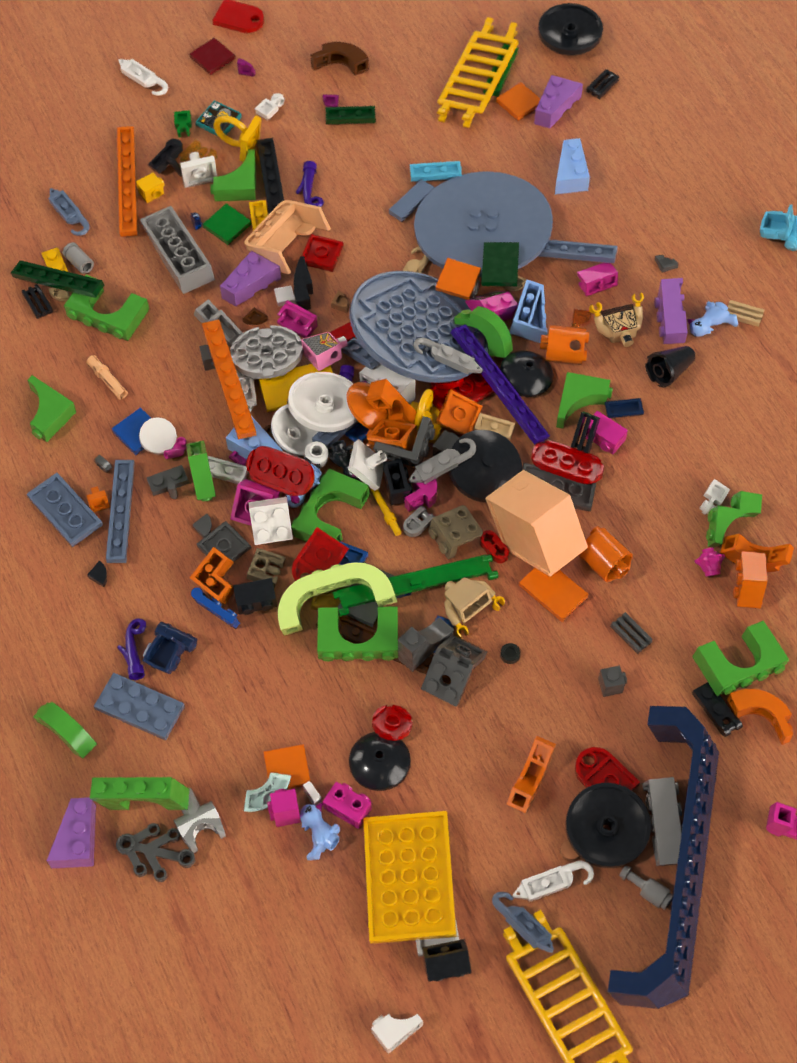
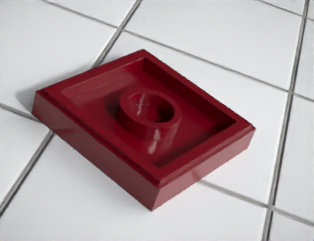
M213 38L191 52L190 58L208 74L212 75L233 61L235 54L216 38Z

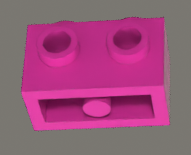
M596 411L594 416L599 417L600 421L593 442L599 445L602 450L613 455L626 440L628 430L599 411ZM591 419V422H590V426H589L588 433H587V435H586V439H587V440H588V437H589V434H590V430H591V427H592V424H593V421H594V420H592V419Z
M335 782L323 800V809L359 829L364 822V818L372 810L370 798L362 793H355L345 783Z
M278 789L270 794L271 801L267 802L271 821L275 820L276 827L301 823L295 789Z

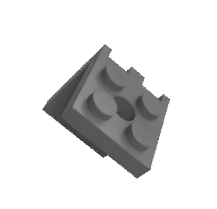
M423 416L412 452L380 442H375L373 449L376 453L380 450L385 452L387 460L402 459L403 464L415 467L423 463L424 457L427 458L430 447H428V444L435 435L434 425L430 418Z
M451 635L437 647L421 689L457 707L473 669L485 659L487 651ZM442 676H449L451 684L444 683Z

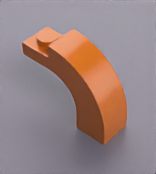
M739 533L724 537L720 553L724 554L728 560L735 564L736 559H740L741 551L765 553L767 572H776L780 570V566L790 564L794 547L790 543L775 547L758 546L749 542Z
M742 689L729 694L727 703L736 717L739 718L749 714L763 716L772 724L782 745L790 742L793 736V728L787 722L792 713L778 697L759 689Z
M536 736L525 766L511 790L506 805L526 813L547 771L556 746L555 743Z

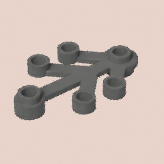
M151 823L146 829L134 836L131 834L121 835L116 841V848L119 853L128 855L137 877H143L147 873L145 864L140 863L136 852L144 853L154 871L155 880L157 882H164L167 879V873L165 869L161 868L156 857L179 862L183 868H190L195 863V855L189 849H184L178 853L159 848L168 842H177L180 839V833L176 828L169 829L166 834L148 844L139 843L149 836L155 838L160 834L159 826L156 823ZM152 828H157L155 833H150ZM175 832L177 833V836L175 838H171L170 834ZM126 842L131 843L128 848L123 847ZM186 857L191 858L190 862L184 863L183 860ZM139 867L144 868L143 872L138 873L137 869ZM159 872L164 873V876L162 878L157 877V874Z

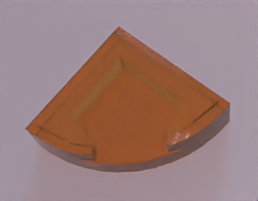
M574 309L571 327H579L581 324L588 322L591 318V312Z

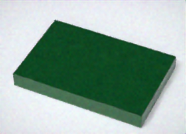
M484 242L482 286L517 287L519 242Z

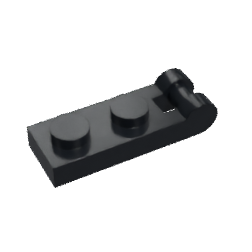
M708 682L693 690V696L722 736L726 737L734 729L738 730L743 727L740 719L734 715L721 696L717 697ZM726 719L729 721L727 725L723 723Z

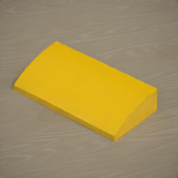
M313 364L295 367L284 376L259 379L267 412L275 411L284 405H288L290 388L297 379L314 372L333 373L331 365L318 371Z

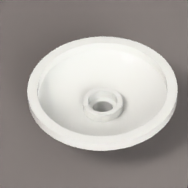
M288 405L279 408L272 417L271 430L279 446L292 455L304 456L305 448L312 442V437L319 431L312 430L299 423L291 414Z

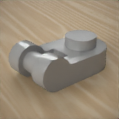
M420 506L404 521V533L409 537H417L430 526L432 518L436 516L429 514L425 507Z

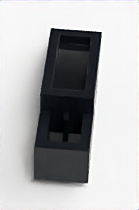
M301 256L294 274L295 304L305 310H310L309 295L313 294V283L305 258Z

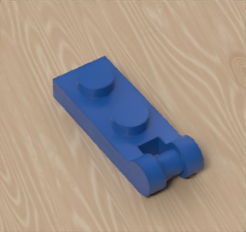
M198 587L191 591V596L199 605L234 629L238 627L240 622L236 618L238 615L229 608L227 611L221 608L222 604L214 598L212 600L208 599Z

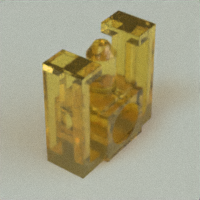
M195 139L179 155L180 162L191 161L189 155L200 150L198 152L200 158H204L208 148H201V142ZM211 148L205 157L214 156L216 160L217 151Z

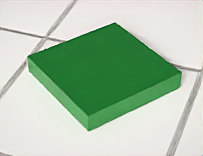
M226 203L203 223V228L229 245L250 227L252 223L251 220Z

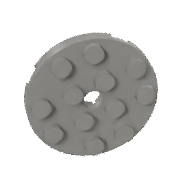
M270 325V328L260 329L259 327L250 329L241 334L231 346V357L235 369L252 379L284 376L299 364L303 356L300 337L294 331L282 326Z

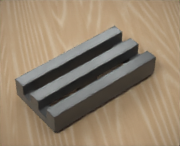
M626 612L622 617L617 618L615 622L611 623L610 627L637 654L653 641ZM619 624L641 645L640 647L618 626Z

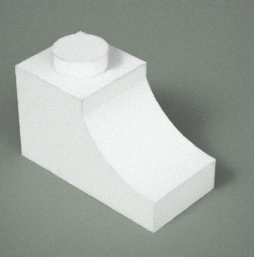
M389 1014L385 1017L381 1015L372 1023L371 1031L389 1054L421 1028L423 1020L418 1014L403 1020L394 1019Z

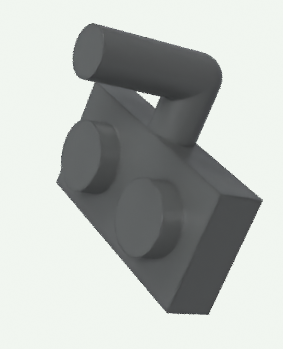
M182 465L147 477V482L153 496L168 491L170 497L176 499L178 497L176 488L189 484Z

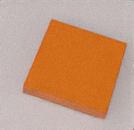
M522 82L496 98V102L518 121L534 111L540 101V98Z
M447 258L435 290L469 300L480 275L481 268Z
M449 390L435 423L462 436L473 431L483 406L453 390Z
M304 744L264 751L268 778L271 772L291 775L287 789L302 787L303 784L310 781Z

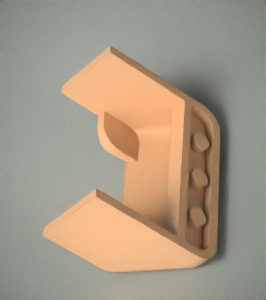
M285 200L280 202L246 238L245 245L250 252L253 251L279 265L282 273L290 274L291 271L282 255V251L297 235L308 236L316 228L328 231L331 228L321 207Z

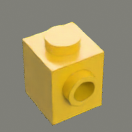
M154 172L136 181L138 193L146 203L164 195V182Z

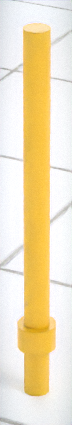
M369 487L384 514L386 524L391 527L395 536L401 535L402 531L397 524V518L388 508L378 489L374 491Z

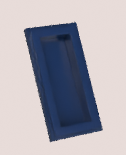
M641 398L604 402L608 418L644 415Z

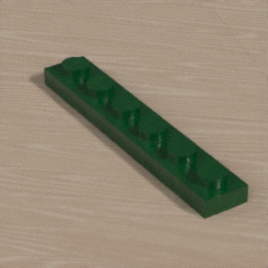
M21 260L11 271L13 278L96 298L105 286L103 281Z

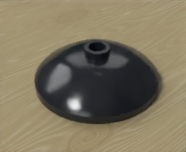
M531 351L513 352L503 359L500 366L501 372L520 396H540L548 391L552 385L554 377L552 367L544 357Z
M372 732L361 737L353 745L349 755L350 771L354 779L367 789L374 791L389 790L399 785L407 776L410 768V753L402 740H386ZM380 753L383 757L377 758L376 755Z

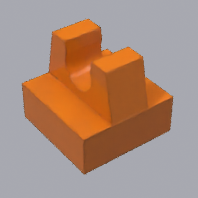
M98 486L91 488L92 494L86 495L90 509L93 512L110 508L105 490L99 491Z

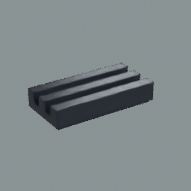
M605 69L587 87L586 92H592L593 96L597 95V98L600 99L619 81V76Z
M35 284L34 288L28 287L27 291L25 289L22 290V294L38 319L52 313L53 310L39 285ZM35 292H38L47 310L43 308ZM28 295H32L41 313H38Z
M584 411L581 412L571 444L572 448H578L577 450L579 451L582 450L584 453H590L600 421L599 417ZM592 419L594 421L585 447L583 445Z

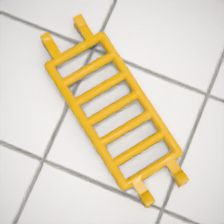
M487 17L482 31L473 32L438 98L437 103L442 105L437 111V114L440 115L438 118L439 122L445 123L447 114L452 107L466 111L462 116V120H464L463 127L470 128L475 113L482 114L518 45V40L514 39L518 34L516 30L517 23H510L508 32L504 37L490 34L494 29L492 25L493 18ZM477 38L509 44L510 47L507 50L475 42ZM472 49L503 55L504 58L500 61L473 55L470 52ZM466 60L499 68L497 72L466 66L464 63ZM462 71L493 78L490 84L459 77L458 75ZM454 83L486 89L487 92L485 95L455 89L452 86ZM448 94L478 100L481 103L478 107L447 100L446 97Z
M542 910L534 913V918L552 935L551 941L558 937L564 949L522 971L517 959L535 949L529 943L522 947L511 926L504 929L503 936L513 950L512 953L506 956V960L564 1063H575L573 1058L614 1035L621 1048L595 1063H629L626 1055L632 1052V1046L561 927L552 930ZM567 957L571 959L575 969L539 989L533 990L527 979ZM581 976L587 988L546 1011L544 1010L539 998ZM592 995L598 1008L556 1031L550 1018ZM603 1015L610 1027L568 1051L562 1038Z

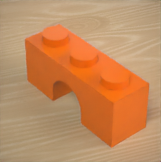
M387 379L371 382L366 401L376 411L388 409V420L414 424L417 412Z

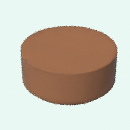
M568 839L562 843L560 854L563 859L570 862L579 859L580 856L574 851Z

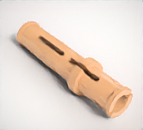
M95 355L90 356L87 359V364L94 370L95 375L104 381L119 400L124 399L128 391L110 373L106 365H103Z

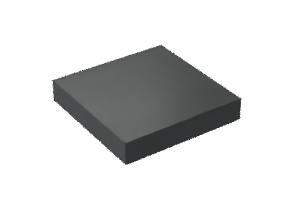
M226 521L197 543V547L206 556L215 547L234 562L251 549V545Z

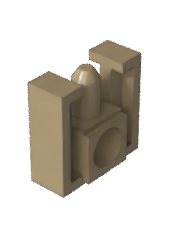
M257 548L246 579L258 581L272 578L275 588L278 577L266 575V572L280 575L281 570L271 566L270 563L283 568L285 557ZM257 564H262V565H264L265 567H263V568H258V567H256V565H257Z

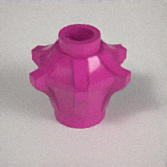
M712 547L702 549V554L694 561L702 568L705 577L721 574V563L725 555L717 553Z

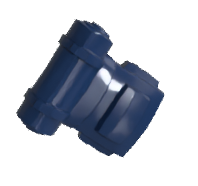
M162 621L157 625L154 633L156 637L152 643L147 645L142 661L155 669L171 674L180 663L181 654L184 651L192 652L197 646L198 639L193 637L192 634L185 633L171 624Z

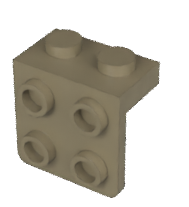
M464 505L433 517L429 527L430 537L435 539L441 553L445 554L448 560L455 557L458 546L477 539L483 534V530Z

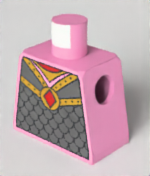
M330 332L301 339L304 356L318 371L341 360V349L348 346L344 336L335 339Z

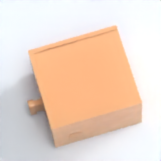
M522 470L485 498L501 541L508 547L509 552L549 577L588 548L571 496L525 470Z

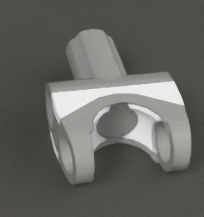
M189 788L188 810H181L183 815L173 821L187 847L193 853L198 852L196 836L201 830L211 829L221 839L226 837V834L212 801L200 806L194 792Z

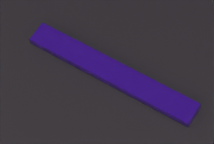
M465 324L453 328L450 332L467 355L475 358L474 361L483 369L481 375L533 444L536 445L547 440L550 437L548 432L468 326Z

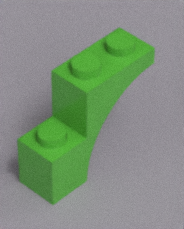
M740 491L733 495L730 505L732 508L719 505L712 508L708 513L709 529L706 534L708 547L715 548L723 543L724 534L728 526L735 519L755 517L760 514L762 495Z

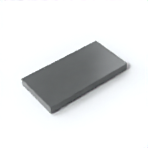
M523 463L522 470L568 493L571 496L575 509L591 512L596 483L581 484L541 470L533 464Z

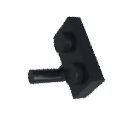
M170 141L148 166L160 174L170 164L179 176L182 177L181 166L175 159L183 150L180 146Z

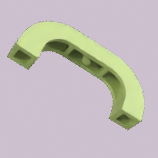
M366 563L333 565L331 569L324 571L316 570L311 575L295 581L284 592L278 607L280 629L284 636L302 631L300 610L305 601L313 596L353 584H363L373 591L378 607L397 602L393 587L381 570Z

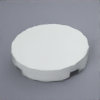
M151 418L140 429V444L146 451L153 454H164L165 450L172 449L176 443V430L172 423L164 418Z

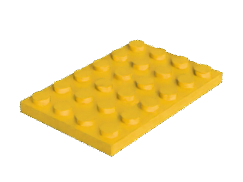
M447 811L364 818L370 944L457 937Z

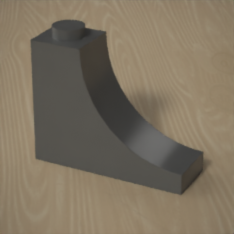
M440 617L423 630L416 631L411 627L398 639V660L413 672L439 645L454 633V629Z

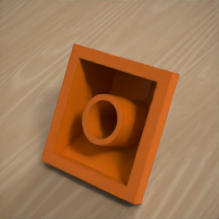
M382 419L367 436V440L412 452L417 436V425Z

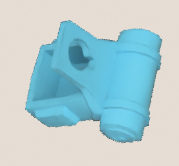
M789 205L787 213L782 211H766L760 226L761 237L785 241V248L796 251L797 215L794 216L793 205Z

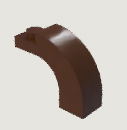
M347 42L322 44L321 51L310 55L313 70L333 63L346 65L355 76L369 70L368 56L359 47Z

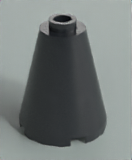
M689 346L654 352L649 355L645 368L652 382L656 381L659 387L665 388L670 386L695 361L694 350Z

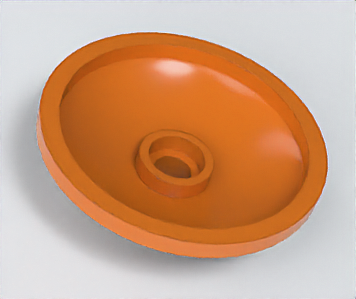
M356 382L347 391L349 409L358 422L364 427L373 430L382 419L388 420V409L376 411L366 401L370 384Z

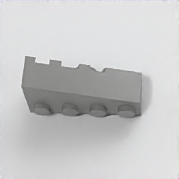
M674 777L649 779L642 786L643 791H648L645 804L648 811H651L652 814L650 815L651 832H655V836H652L656 866L678 864L683 824L680 825L679 816H682L681 804L677 803L676 795H679L678 783L674 782Z

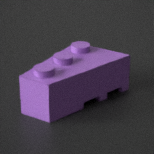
M551 75L535 110L534 124L551 128L563 116V113L567 109L569 110L576 100L581 98L583 84Z
M251 251L220 285L222 299L234 306L240 305L253 297L257 291L268 288L270 283L275 280H281L280 266Z
M683 278L661 279L658 296L654 299L655 308H658L657 322H660L661 325L659 327V336L663 337V344L685 343L688 333L686 311L683 310L682 301L685 299L684 294L680 293Z
M90 798L70 799L47 858L51 869L94 866L96 805Z

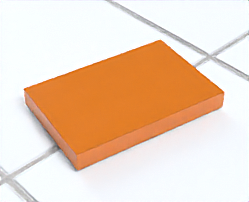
M534 568L519 582V586L561 622L585 601L589 595L561 570H558L549 577Z

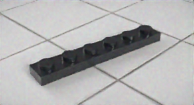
M273 138L257 140L269 214L280 202L284 201Z

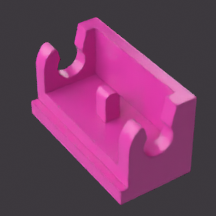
M601 263L577 272V276L581 280L578 284L586 297L618 285V271L611 263Z
M288 300L278 312L280 318L277 324L294 331L303 338L309 337L318 326L317 315Z

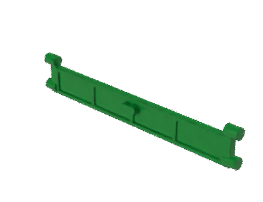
M485 554L388 579L395 595L399 596L444 585L449 581L457 582L462 578L469 579L487 574L488 580L499 578L497 570L492 571L489 562H492L491 554ZM363 584L332 592L334 600L339 599L342 608L338 609L339 616L350 614V607L376 601L373 591Z

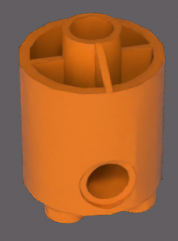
M550 325L549 335H541L540 349L547 350L546 361L582 365V361L586 362L587 350H584V345L589 342L590 332H586V328ZM570 342H579L580 348L577 351L572 350Z
M596 526L590 532L591 535L586 539L588 548L578 556L587 562L590 568L605 582L621 579L630 570L633 554L614 538L606 528Z

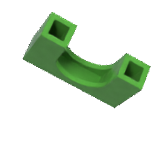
M103 288L96 298L72 293L64 304L66 314L70 319L78 320L86 326H93L103 333H110L116 338L129 341L150 310L146 298L131 293L118 311L111 314H100L94 311L93 307L104 292Z
M329 468L321 476L320 484L316 489L312 490L310 499L307 503L303 504L301 513L291 524L293 536L305 542L308 541L316 527L336 540L342 541L341 529L327 524L317 517L319 509L331 501H342L362 509L370 496L369 485Z
M398 606L378 607V627L375 635L367 642L359 644L348 642L340 635L338 607L318 608V659L323 661H333L334 659H342L344 661L383 659L390 661L398 658Z
M764 620L747 627L741 636L754 656L755 666L740 668L731 664L715 641L696 649L692 657L717 697L722 694L729 695L739 687L746 688L753 681H762L772 673L779 674L785 670V665L789 658Z
M172 777L92 778L90 799L109 810H129L130 800L153 802L167 810H188L190 789Z

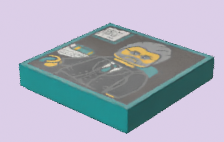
M214 100L195 122L196 126L217 135L214 130V121L217 117L227 115L240 120L242 114ZM227 122L220 124L222 131L226 135L235 126Z

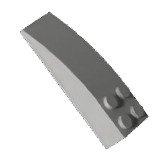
M172 206L140 219L157 253L183 294L215 280L211 264Z

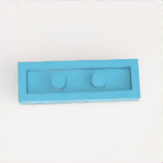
M460 161L410 164L411 182L420 181L421 179L424 181L446 180L462 176Z

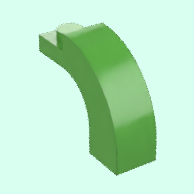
M478 306L473 311L468 309L462 310L454 317L455 324H466L467 326L475 327L484 334L487 339L488 354L490 356L505 358L513 351L512 338L508 327L491 310Z
M47 702L41 706L33 716L38 723L54 732L75 755L82 759L97 745L79 723L53 702Z

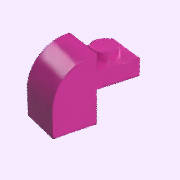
M436 479L427 484H424V482L412 483L415 492L405 497V508L408 512L414 509L417 510L424 503L428 508L432 507L437 499Z
M779 802L771 805L766 825L767 831L778 837L784 835L797 840L796 808Z

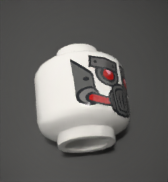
M311 442L305 448L304 459L317 468H321L327 463L328 448L321 442Z

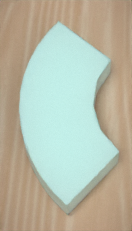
M271 772L268 781L263 786L254 790H247L244 811L254 812L268 808L267 802L271 801L270 794L278 789H287L291 775Z

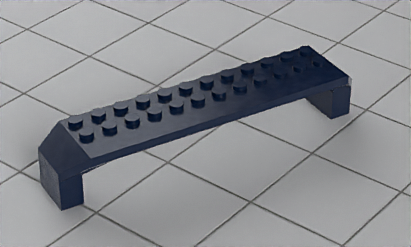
M650 706L647 723L658 742L687 743L693 751L666 953L641 973L618 970L610 971L608 993L620 1005L660 1009L689 996L719 751L716 748V744L712 741L711 735L708 734L705 727L687 707Z

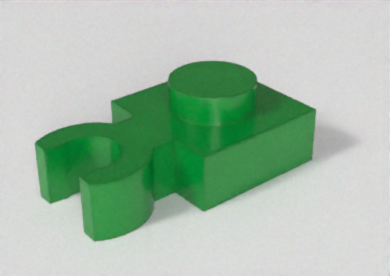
M190 110L174 112V124L178 137H181L182 132H186L187 137L190 136L189 128L192 127Z

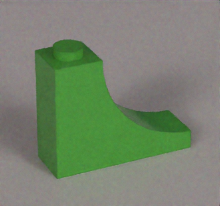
M255 149L248 150L245 161L238 169L227 175L214 177L213 184H210L211 194H214L215 201L256 200Z
M567 372L556 427L563 429L569 416L582 407L595 404L605 405L604 402H607V398L611 399L613 388L609 387L611 380Z
M32 375L27 381L31 391L39 398V408L34 419L30 422L32 434L37 439H43L48 442L76 413V409L71 400Z
M203 440L188 443L186 448L197 500L209 501L216 494L205 442Z

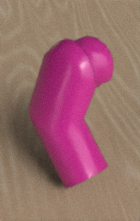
M178 437L173 449L164 451L165 459L182 456L186 449V439Z

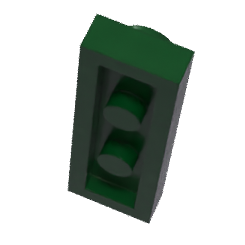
M375 106L325 107L326 124L376 123Z

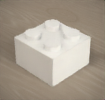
M287 497L248 502L255 545L293 539Z

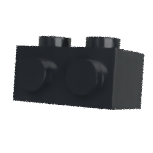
M402 459L383 462V475L391 505L405 503V497L412 493L411 483L407 482V467H403Z
M272 578L233 585L239 615H249L259 610L269 611L277 607Z
M465 939L422 947L428 982L441 981L450 977H462L465 974L471 973L469 953Z

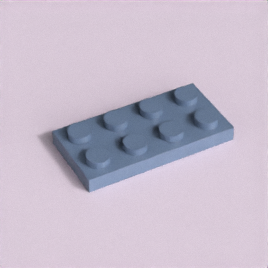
M55 473L27 493L29 500L71 547H74L103 526L102 521L58 473Z
M114 672L94 705L95 710L165 741L185 707L184 703Z

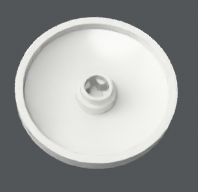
M330 372L306 374L297 379L290 388L288 395L289 410L299 423L312 430L320 432L344 430L357 421L347 403V391L353 383L343 376Z

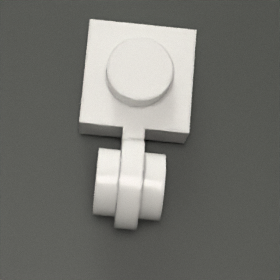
M275 93L271 97V101L265 98L255 108V112L269 120L279 110L278 106L281 107L284 104L285 98L282 94Z
M714 479L703 495L709 501L705 500L699 508L702 510L701 513L704 515L708 514L715 507L713 503L720 506L730 489Z

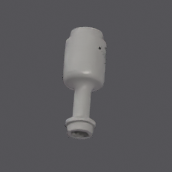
M627 865L622 869L619 876L623 880L628 879L640 887V895L659 909L666 910L673 900V895L669 889L653 878H650L648 881L643 880L633 873L632 868Z

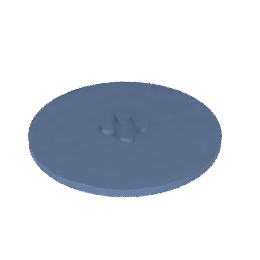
M473 172L451 178L430 191L416 211L414 229L421 251L434 264L443 269L447 258L480 267L479 277H482L484 242H519L518 269L533 261L545 249L552 234L553 216L545 196L529 182L500 172Z
M385 272L375 275L362 283L353 296L349 316L352 330L368 354L386 368L418 381L444 383L468 376L434 360L435 358L431 355V348L419 344V348L423 351V354H420L413 347L416 339L427 338L466 354L450 333L453 328L462 326L455 324L454 317L462 310H470L465 303L466 299L436 291L435 287L439 279L417 272ZM468 326L486 352H488V343L484 334L477 328Z

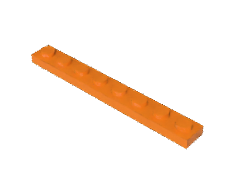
M134 126L117 127L120 237L136 236L138 232Z
M220 320L202 323V329L237 438L239 440L256 436V429Z

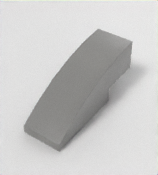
M209 299L195 309L194 316L201 323L220 320L227 344L230 347L243 334L222 310L219 311Z

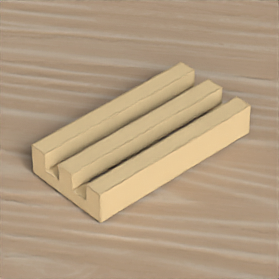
M732 300L729 301L727 310L730 314H736L738 321L759 327L764 313V309Z

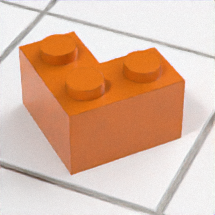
M213 547L190 576V579L216 600L226 604L233 595L234 588L233 585L222 577L233 565L234 561Z
M741 551L740 559H736L735 570L739 571V573H737L736 578L738 586L734 587L733 598L737 599V607L761 609L768 582L765 553Z

